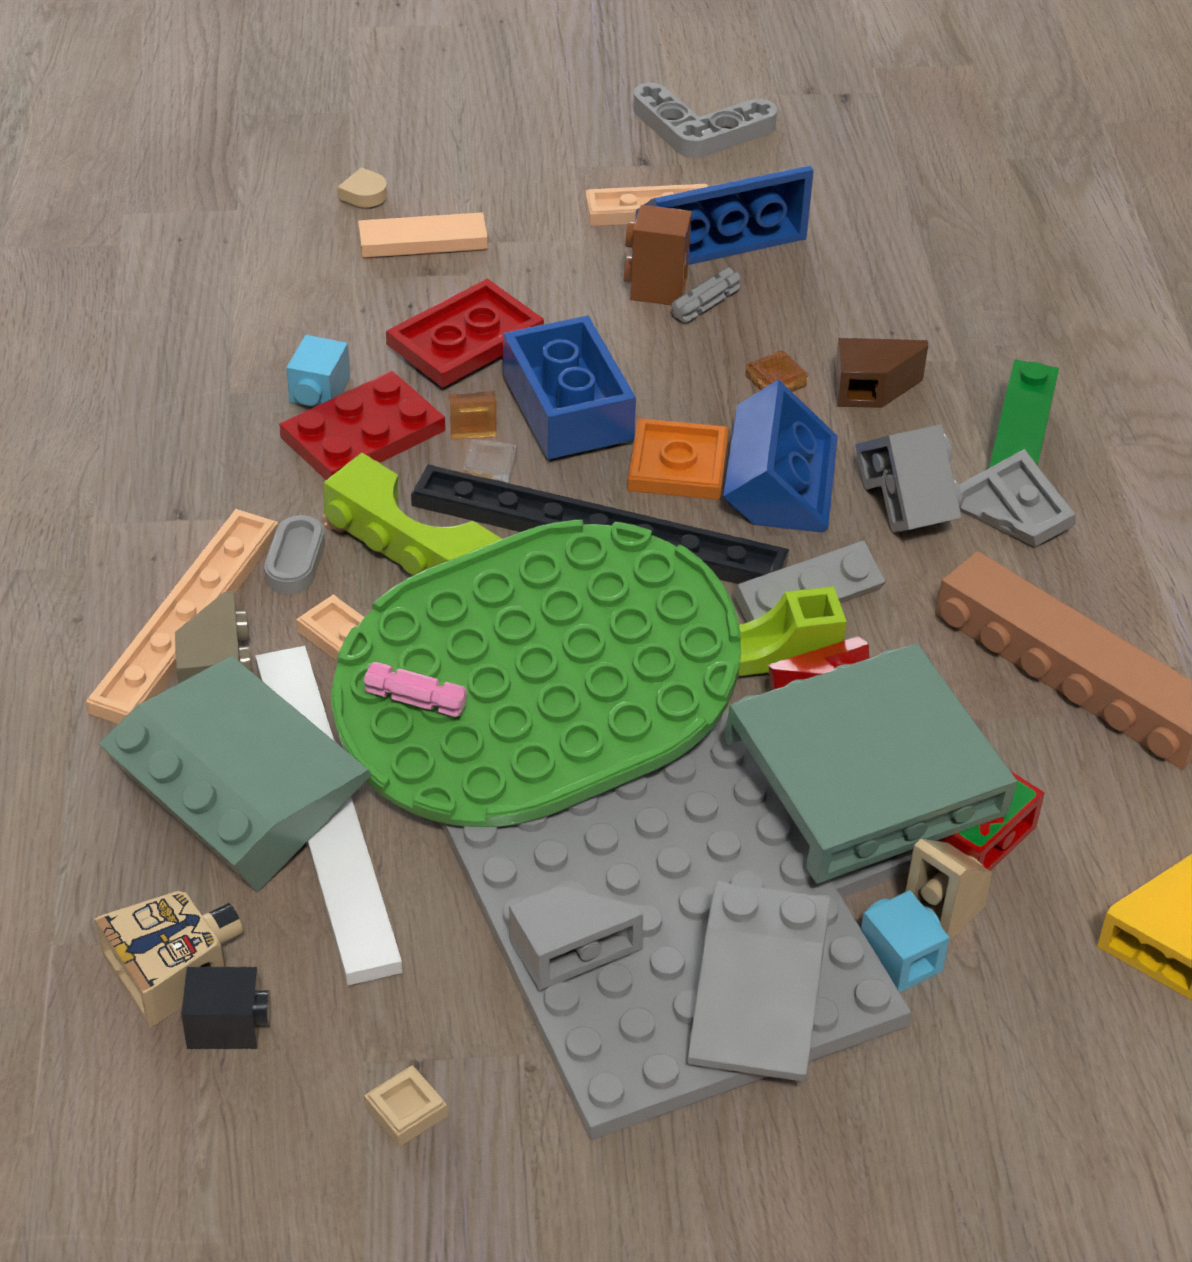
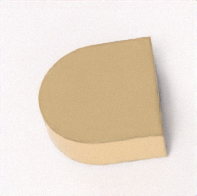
M362 167L337 187L338 199L361 208L376 207L387 198L386 179L382 175Z

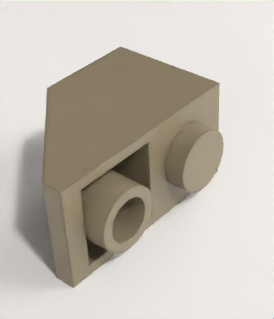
M234 591L223 592L175 631L178 684L231 656L251 671L249 646L240 647V641L249 640L247 611H237Z

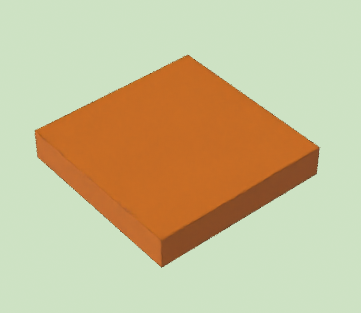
M638 418L628 474L627 491L720 500L729 427Z

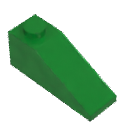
M1014 359L989 468L1024 449L1038 466L1057 382L1058 367L1047 366L1039 362H1026Z

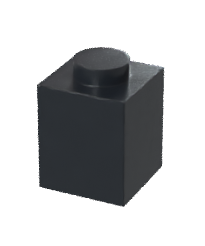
M187 967L181 1012L187 1049H257L259 1025H269L271 1014L270 990H260L257 967Z

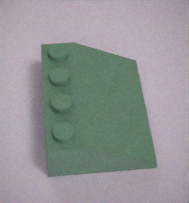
M233 656L137 705L99 743L102 749L129 778L256 892L289 861L372 775L369 769Z

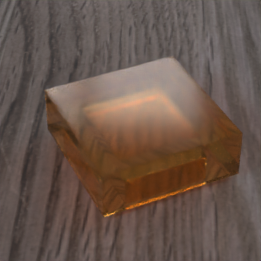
M783 350L746 364L745 376L760 391L778 379L792 392L807 386L808 373Z
M495 391L449 394L451 439L497 436Z

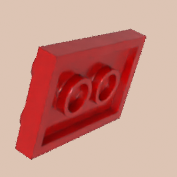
M487 278L386 330V345L443 388L502 356L503 333L544 325V319Z
M393 371L387 372L279 423L280 438L325 480L329 479L361 453L381 463L446 431L445 416Z

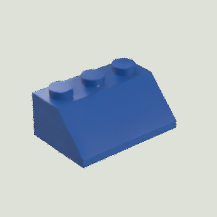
M779 379L737 405L723 497L732 509L741 512L754 525L823 532L829 526L838 436Z

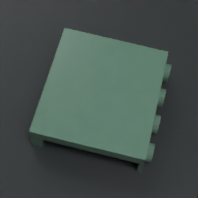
M918 643L897 650L889 649L876 657L851 665H840L830 672L806 680H795L784 687L760 695H749L729 706L725 740L728 745L741 740L744 742L810 845L806 868L816 884L912 850L920 839L937 841L1008 815L1018 781Z

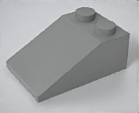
M715 881L703 951L688 1064L806 1082L826 940L830 897Z

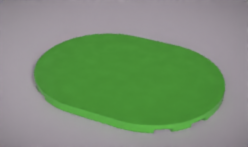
M583 520L555 522L514 534L407 578L379 597L372 604L373 609L363 618L359 625L351 628L337 656L338 663L333 686H331V702L338 737L343 749L369 769L372 775L366 782L393 804L415 815L450 825L467 827L515 825L559 812L652 772L674 761L702 740L718 722L734 693L741 661L740 627L734 605L724 585L699 557L681 544L676 547L667 541L653 536L652 530L621 522H614L612 526L583 524ZM379 662L393 666L392 672L397 673L398 669H404L439 679V685L444 686L445 682L464 686L467 690V702L462 714L453 717L439 713L438 706H434L433 710L391 699L392 693H388L386 697L369 693L365 690V674L371 663Z

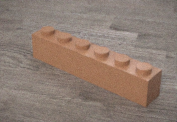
M979 551L975 552L942 579L936 616L1181 770H1184L1192 762V680Z

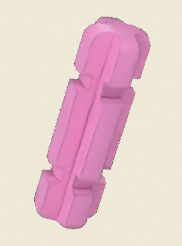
M379 662L371 663L365 674V690L369 693L386 697L388 693H392L391 699L433 710L434 706H438L439 713L453 717L462 714L467 702V690L464 686L445 682L444 686L439 685V679L404 669H398L397 673L392 672L393 666Z

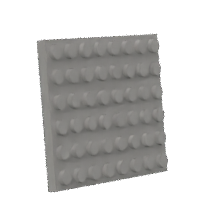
M727 708L707 735L674 761L559 812L537 820L499 827H467L439 822L590 1140L768 1077L688 1064L694 1012L715 881L830 897L809 1062L910 1025L912 1012L833 882L829 879L816 884L807 870L806 863L810 845L742 740L727 744L725 740L729 712ZM560 885L633 904L640 908L643 913V949L540 991L510 941L509 905L519 902L532 893H542Z

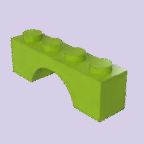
M364 453L359 454L324 482V514H326L328 520L337 528H343L365 542L372 550L381 552L397 562L412 575L502 540V538L474 521L453 527H434L421 524L409 518L398 508V474Z
M835 587L786 591L769 612L753 621L740 624L741 661L739 676L769 673L768 665L844 641L847 621Z

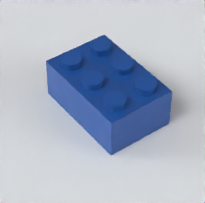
M589 315L503 333V375L547 459L634 440L636 396Z

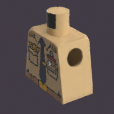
M175 891L95 918L101 952L150 1028L182 1008L187 967H224L221 944L243 933L240 918L230 903H226L201 915L188 894L182 891Z

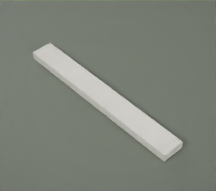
M301 646L255 655L259 679L333 739L306 647ZM350 797L306 842L347 986L403 973L400 953L353 800Z

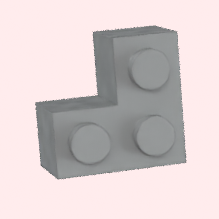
M942 424L855 444L864 489L882 486L891 532L910 530L962 518L960 512L962 493L958 483L953 479L950 465L952 446L948 436L943 433Z

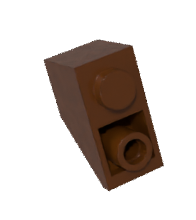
M838 338L834 370L837 407L882 408L922 382L928 352V340Z

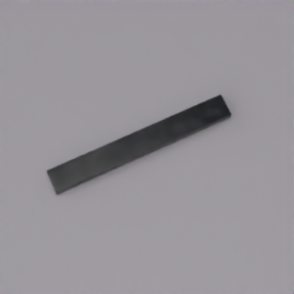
M429 464L411 493V505L413 507L517 532H523L537 526L571 520H583V524L612 526L614 522L636 525L652 530L653 536L667 541L676 547L681 544L699 557L715 573L719 580L735 584L786 568L788 563L789 549Z

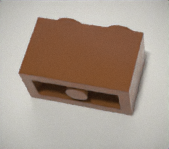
M640 205L636 222H628L625 246L632 248V257L627 256L624 282L631 283L630 300L672 305L674 300L685 293L688 281L692 211Z

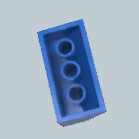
M809 165L656 197L644 205L692 211L689 265L807 239L814 169ZM639 208L636 209L635 222H636V219H637V215H638V212H639Z

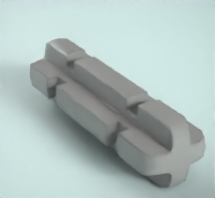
M724 268L688 291L687 294H683L672 302L673 310L671 313L673 317L678 318L682 323H688L699 314L725 299L726 296H730L740 289V274L738 272L734 273L731 268Z

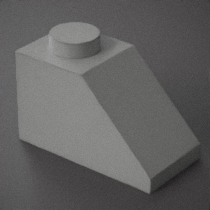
M560 885L542 893H532L519 902L509 905L510 941L539 991L643 949V913L638 906Z

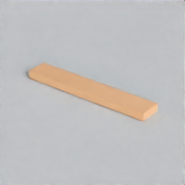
M238 509L234 510L87 699L88 714L119 724L137 705L161 693L176 673L175 631L223 592L234 591L236 593L271 546L278 522Z

